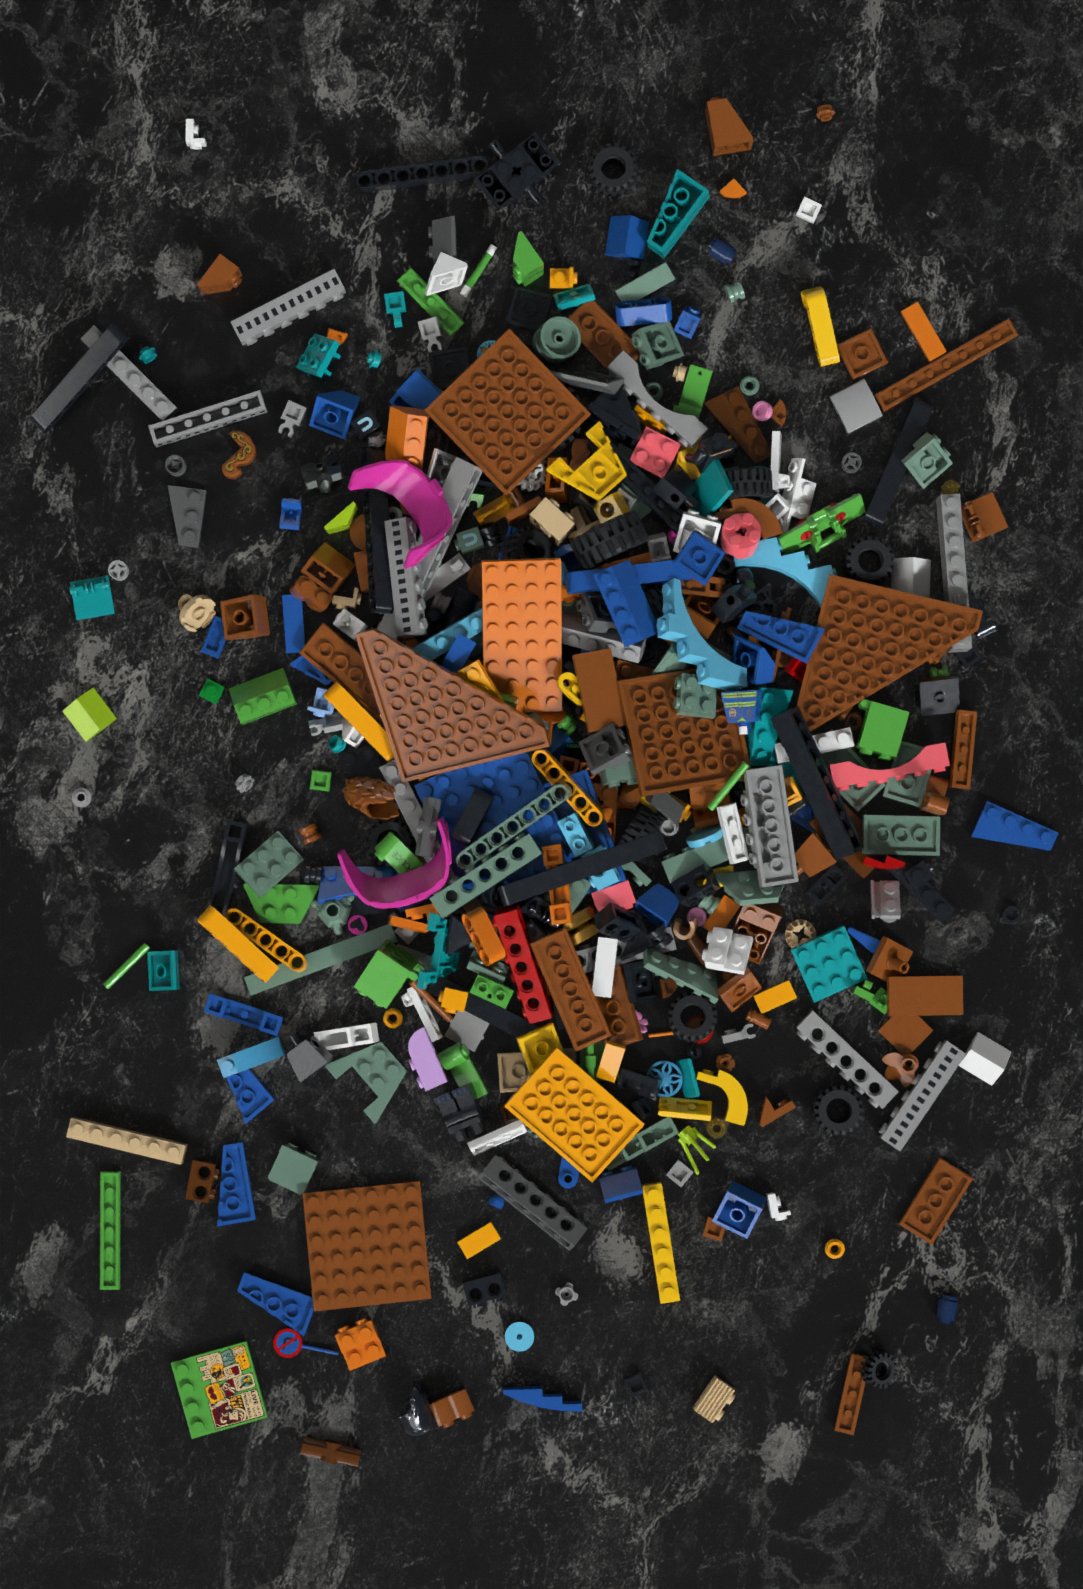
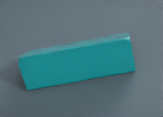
M691 1058L677 1060L676 1065L680 1068L683 1075L682 1090L684 1097H699L700 1092Z

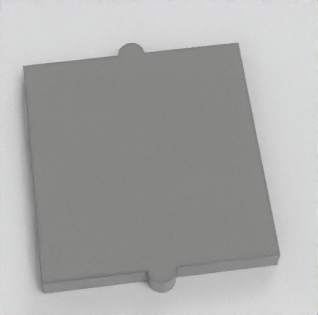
M457 1011L454 1019L450 1021L451 1024L445 1037L456 1043L465 1044L468 1049L475 1052L480 1041L484 1039L483 1035L490 1023L466 1011Z

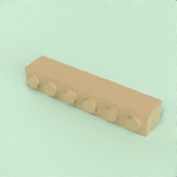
M78 1117L71 1118L66 1136L179 1165L184 1163L188 1146L186 1143Z

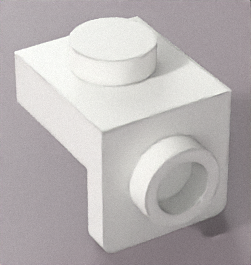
M343 609L333 622V625L356 642L355 634L365 631L368 627L346 609Z

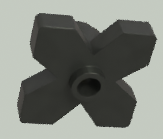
M336 454L326 457L320 463H308L300 466L307 490L317 487L320 492L327 493L335 488V481L344 478Z

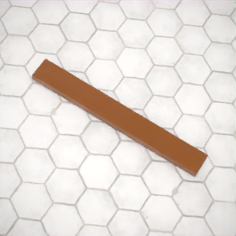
M1008 318L878 392L874 397L884 413L1018 336V333Z

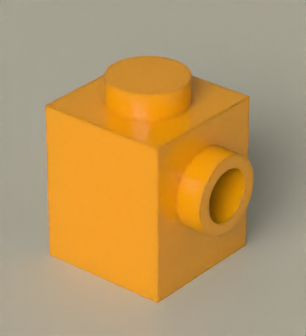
M445 987L444 991H440L438 1002H441V1007L445 1008V1012L456 1014V1010L464 1012L469 992Z

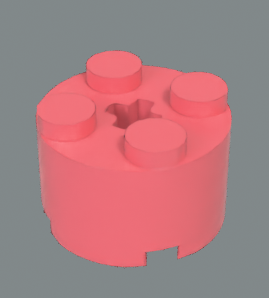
M738 513L728 517L724 521L720 537L723 551L737 559L752 556L760 542L761 527L759 522L750 513Z

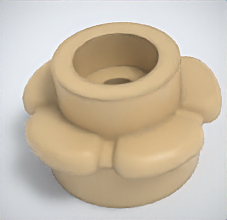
M683 363L680 366H675L673 377L676 378V382H684L688 367L683 366Z

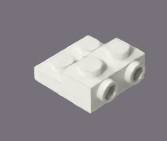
M688 509V512L683 511L673 551L680 552L692 531L697 532L716 545L721 521H718V517L707 514V517L699 516L700 512Z
M713 927V931H709L707 934L708 949H704L702 953V960H704L706 968L744 975L753 937L735 934L731 929Z

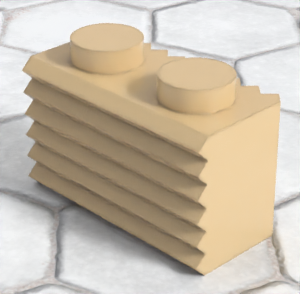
M714 1375L694 1404L693 1410L711 1423L715 1419L719 1421L725 1412L722 1409L726 1403L730 1405L736 1396L734 1394L735 1389Z

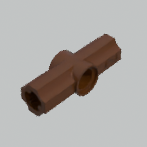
M304 1437L300 1454L320 1458V1460L327 1463H343L358 1467L362 1449L345 1446L333 1440L322 1441Z

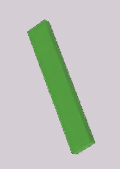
M100 1171V1290H120L121 1171Z

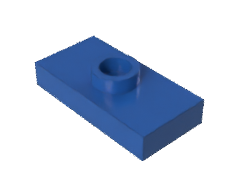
M214 615L201 652L219 659L226 640L222 618Z

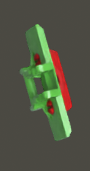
M854 494L838 504L831 503L798 521L794 528L781 534L778 540L783 549V555L791 554L807 544H811L814 552L818 553L820 549L840 538H846L847 534L843 525L866 512L861 494ZM828 527H832L835 533L822 539L820 532Z

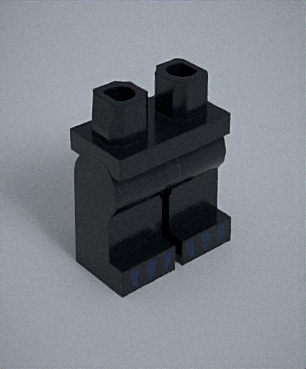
M472 1083L433 1098L435 1104L440 1108L449 1134L453 1133L457 1142L469 1138L466 1127L471 1126L474 1136L485 1132L483 1120L486 1118Z

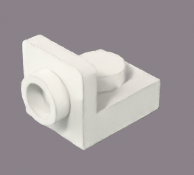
M186 119L185 142L187 146L196 150L206 147L207 142L205 138H195L199 137V125H196L194 119Z
M774 1192L766 1193L770 1217L775 1218V1221L787 1219V1215H791L789 1209L778 1211V1208H781L779 1196H776Z

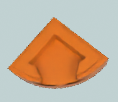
M732 179L719 191L721 195L727 198H741L747 194L735 179Z
M329 328L326 337L337 341L341 345L346 340L348 334Z

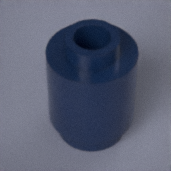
M719 237L717 240L712 239L707 248L710 250L709 255L727 264H730L737 252L733 249L732 245Z
M942 1294L941 1298H939L936 1312L939 1322L950 1324L951 1321H955L958 1307L956 1296Z

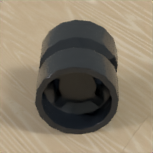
M426 606L424 614L428 627L426 629L427 635H423V637L429 638L437 633L436 626L441 624L444 614Z
M496 883L478 895L480 904L486 907L501 909L507 907L503 905L497 889L505 884Z

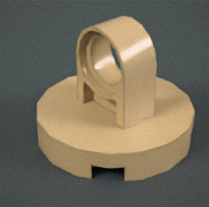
M579 505L570 510L577 530L569 534L568 538L571 542L577 536L601 523L599 520L591 523L587 512Z
M188 594L183 595L178 602V607L181 610L180 623L188 631L196 632V629L199 627H207L216 613L214 610L215 603L206 595L195 597Z

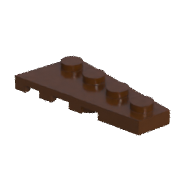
M739 386L704 403L705 407L710 410L717 421L721 423L755 465L771 457V450Z

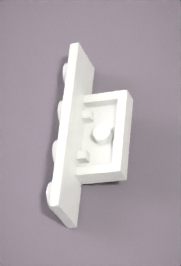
M792 458L788 466L790 487L784 488L782 497L791 508L778 520L782 534L788 531L791 517L802 520L809 516L816 483L801 478L806 460L804 458Z

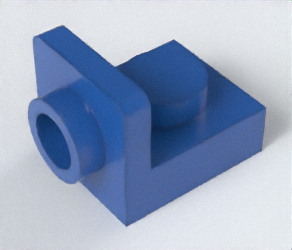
M685 306L674 331L691 339L703 314L696 307Z

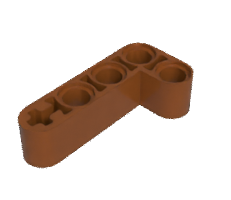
M930 774L919 810L935 815H945L950 802V798L945 797L949 780Z

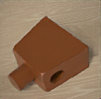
M816 831L795 852L798 876L805 871L811 877L838 861Z

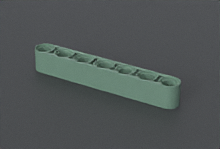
M559 783L461 851L456 857L457 865L462 869H467L477 864L569 799L572 794L571 787L567 783ZM559 787L565 790L564 797H560L557 794ZM543 798L547 799L550 803L548 809L544 808L541 804ZM526 810L533 812L534 817L532 820L526 817ZM511 821H515L517 823V831H514L510 828ZM495 832H499L502 835L501 842L495 840ZM480 843L486 846L485 853L479 851L478 846ZM464 854L470 856V864H466L463 861Z

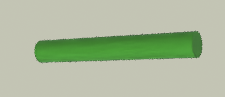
M743 761L707 805L710 810L714 811L750 765L747 762Z
M144 943L103 985L109 989L150 947Z

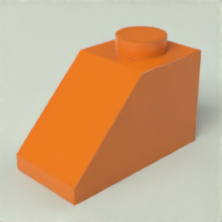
M559 457L548 458L547 468ZM561 457L568 465V458ZM547 472L545 484L547 499L550 500L552 498L557 503H568L570 485Z

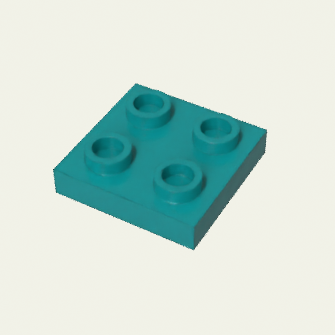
M314 334L309 340L304 354L300 356L296 367L301 371L318 377H322L323 374L330 376L332 373L326 368L333 357L341 358L336 353L340 343Z

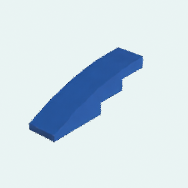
M459 633L440 666L453 673L462 669L477 643Z
M542 1386L503 1387L504 1395L523 1403L552 1410L582 1412V1401H562V1394H543Z

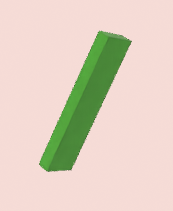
M411 267L397 280L431 317L438 316L441 328L450 337L465 324L436 293L426 296L427 283Z

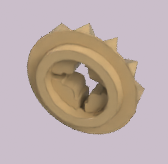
M803 919L791 922L785 931L786 942L791 948L816 937L814 926ZM804 927V934L809 938H802L798 943V936L793 932H800Z

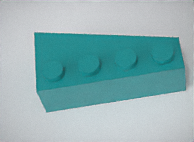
M678 169L647 240L648 248L663 259L710 198L708 189Z
M748 685V690H762L760 720L750 722V734H744L750 765L768 767L778 738L770 718L787 710L794 690Z

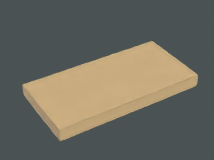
M564 1048V1053L576 1063V1051H574V1048ZM522 1052L497 1053L500 1093L516 1092L531 1075Z

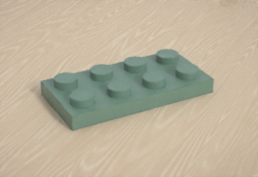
M850 747L821 754L828 771L829 765L847 761L870 769ZM875 780L868 782L869 786L857 788V784L849 785L848 790L838 792L858 812L886 784H876Z
M862 815V854L940 856V817Z

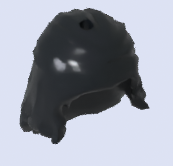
M415 1380L410 1397L402 1404L405 1408V1413L399 1415L398 1418L404 1424L405 1434L421 1436L430 1430L432 1414L427 1394L421 1390L420 1382Z

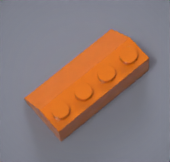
M390 405L385 461H409L410 464L423 471L429 415L424 411L425 409Z

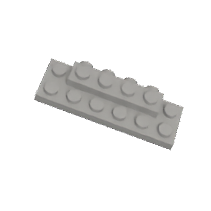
M779 765L746 770L744 772L746 790H743V795H741V804L746 809L743 821L748 826L749 833L746 835V841L748 845H751L752 851L749 854V862L751 865H754V868H757L759 887L799 882L783 767Z

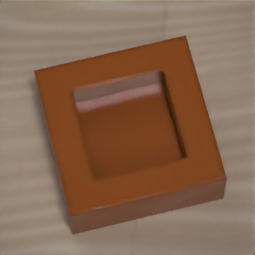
M708 1216L702 1236L722 1241L725 1228L712 1222L713 1218Z

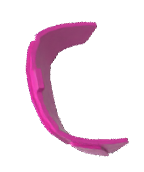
M405 460L380 461L363 466L352 472L348 485L350 491L371 488L392 494L402 503L419 527L423 542L421 545L408 551L403 565L405 569L411 566L413 568L419 564L445 538V533L452 525V514L442 495L444 490L436 479L430 480L422 470Z
M440 817L437 820L442 839L440 848L434 858L422 867L399 875L375 878L365 874L354 865L344 849L340 850L337 856L342 867L343 876L352 891L368 906L371 905L372 907L384 909L398 908L416 903L440 890L446 883L449 866L452 864L448 824L444 822V818Z

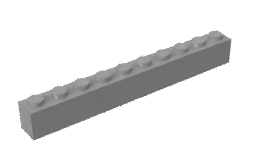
M458 457L451 463L450 472L442 483V489L444 490L442 495L452 514V525L445 533V538L420 562L423 599L429 590L482 474L478 466ZM421 533L417 538L418 545H421L423 542ZM394 611L392 614H384L377 629L404 644L406 639L397 637Z

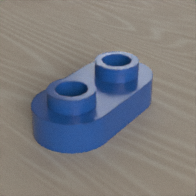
M561 1157L558 1181L562 1187L569 1189L577 1184L579 1171ZM566 1175H570L572 1177V1180L570 1182H566L564 1180V1177Z

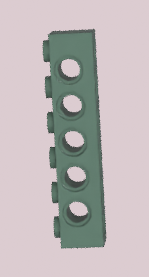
M520 834L514 838L516 841L514 844L509 846L507 843L500 847L497 855L494 857L491 854L481 860L483 864L477 868L475 865L465 870V876L462 878L454 877L448 881V887L445 889L441 888L432 894L433 896L429 899L442 918L446 917L541 855L542 851L531 834ZM515 847L523 849L524 855L521 858L514 857L513 850ZM499 858H505L507 861L506 868L499 869L496 861ZM484 868L488 869L491 873L488 880H483L480 877V871ZM466 879H470L474 883V888L471 891H467L463 887ZM454 890L457 893L455 901L447 899L448 891Z

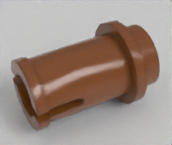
M749 1009L745 1017L748 1023L752 1022L766 1030L772 1019L756 1012V1009Z

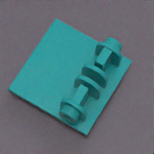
M108 575L70 582V593L73 598L76 620L115 614Z

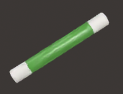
M490 244L461 290L460 294L467 297L497 247Z

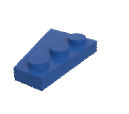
M251 1068L226 1077L230 1088L233 1090L245 1124L276 1099Z

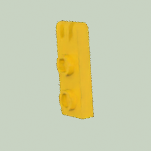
M673 1097L659 1098V1116L711 1121L712 1101Z

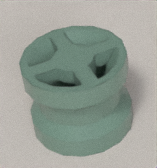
M736 280L734 284L724 285L730 303H734L736 299L745 298V293L739 280Z
M713 895L704 897L698 904V907L704 908L711 915L721 899Z

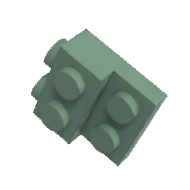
M670 321L640 328L632 334V345L638 348L640 353L639 361L642 365H645L647 370L684 356Z
M928 432L913 444L915 449L901 460L923 489L953 464L949 459L951 454L945 447H940V439L935 434L930 435Z
M681 673L678 675L674 682V688L677 689L673 702L676 715L714 719L716 716L717 688L698 684L697 675Z
M475 948L467 964V969L500 984H503L510 964L507 965L505 958L486 966Z

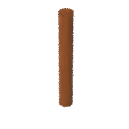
M410 980L409 985L447 1022H450L453 1016L449 1012H445V1008L441 1007V1004L426 989L416 988L418 981Z

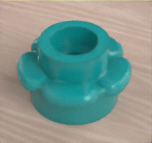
M146 346L139 352V360H142L145 364L157 357L154 347Z
M376 349L368 354L366 362L369 363V368H378L382 353L377 352Z
M333 735L329 740L328 746L334 753H339L345 749L346 742L342 740V735Z

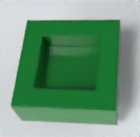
M207 678L199 696L217 705L225 687Z

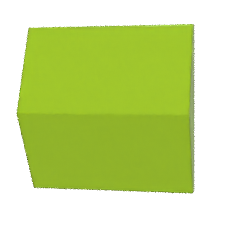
M354 501L324 526L328 534L350 529L358 511Z
M94 688L75 699L63 710V713L85 742L117 719Z

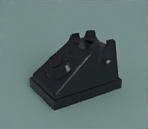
M623 389L615 394L601 392L593 403L591 402L587 410L591 415L585 421L592 426L600 421L606 435L633 450L641 435L638 415L629 404L628 393Z

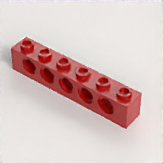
M516 904L498 909L492 918L495 929L498 928L500 935L498 937L506 951L505 961L507 965L510 964L511 979L513 983L516 982L518 988L516 989L519 1001L522 1000L524 1006L522 1007L524 1018H528L529 1024L551 1019L554 1010L541 970L529 944L531 940L520 906ZM506 926H513L515 928V931H508L506 929ZM512 944H519L521 949H514ZM518 962L526 963L527 967H520ZM524 980L532 981L533 985H526ZM536 998L539 1003H532L529 999Z

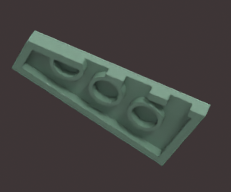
M649 949L644 951V968L665 979L670 977L677 985L681 987L685 985L693 989L694 994L698 996L703 994L710 998V1002L716 1004L719 999L716 992L718 990L716 971Z

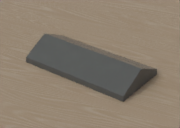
M560 364L546 366L559 381L609 394H615L625 380L624 378Z

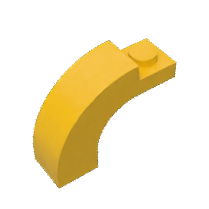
M703 1069L702 1072L697 1071V1080L717 1085L725 1091L728 1098V1108L724 1120L744 1126L747 1118L748 1103L740 1083L732 1075L720 1069L717 1072V1076L713 1075V1071Z

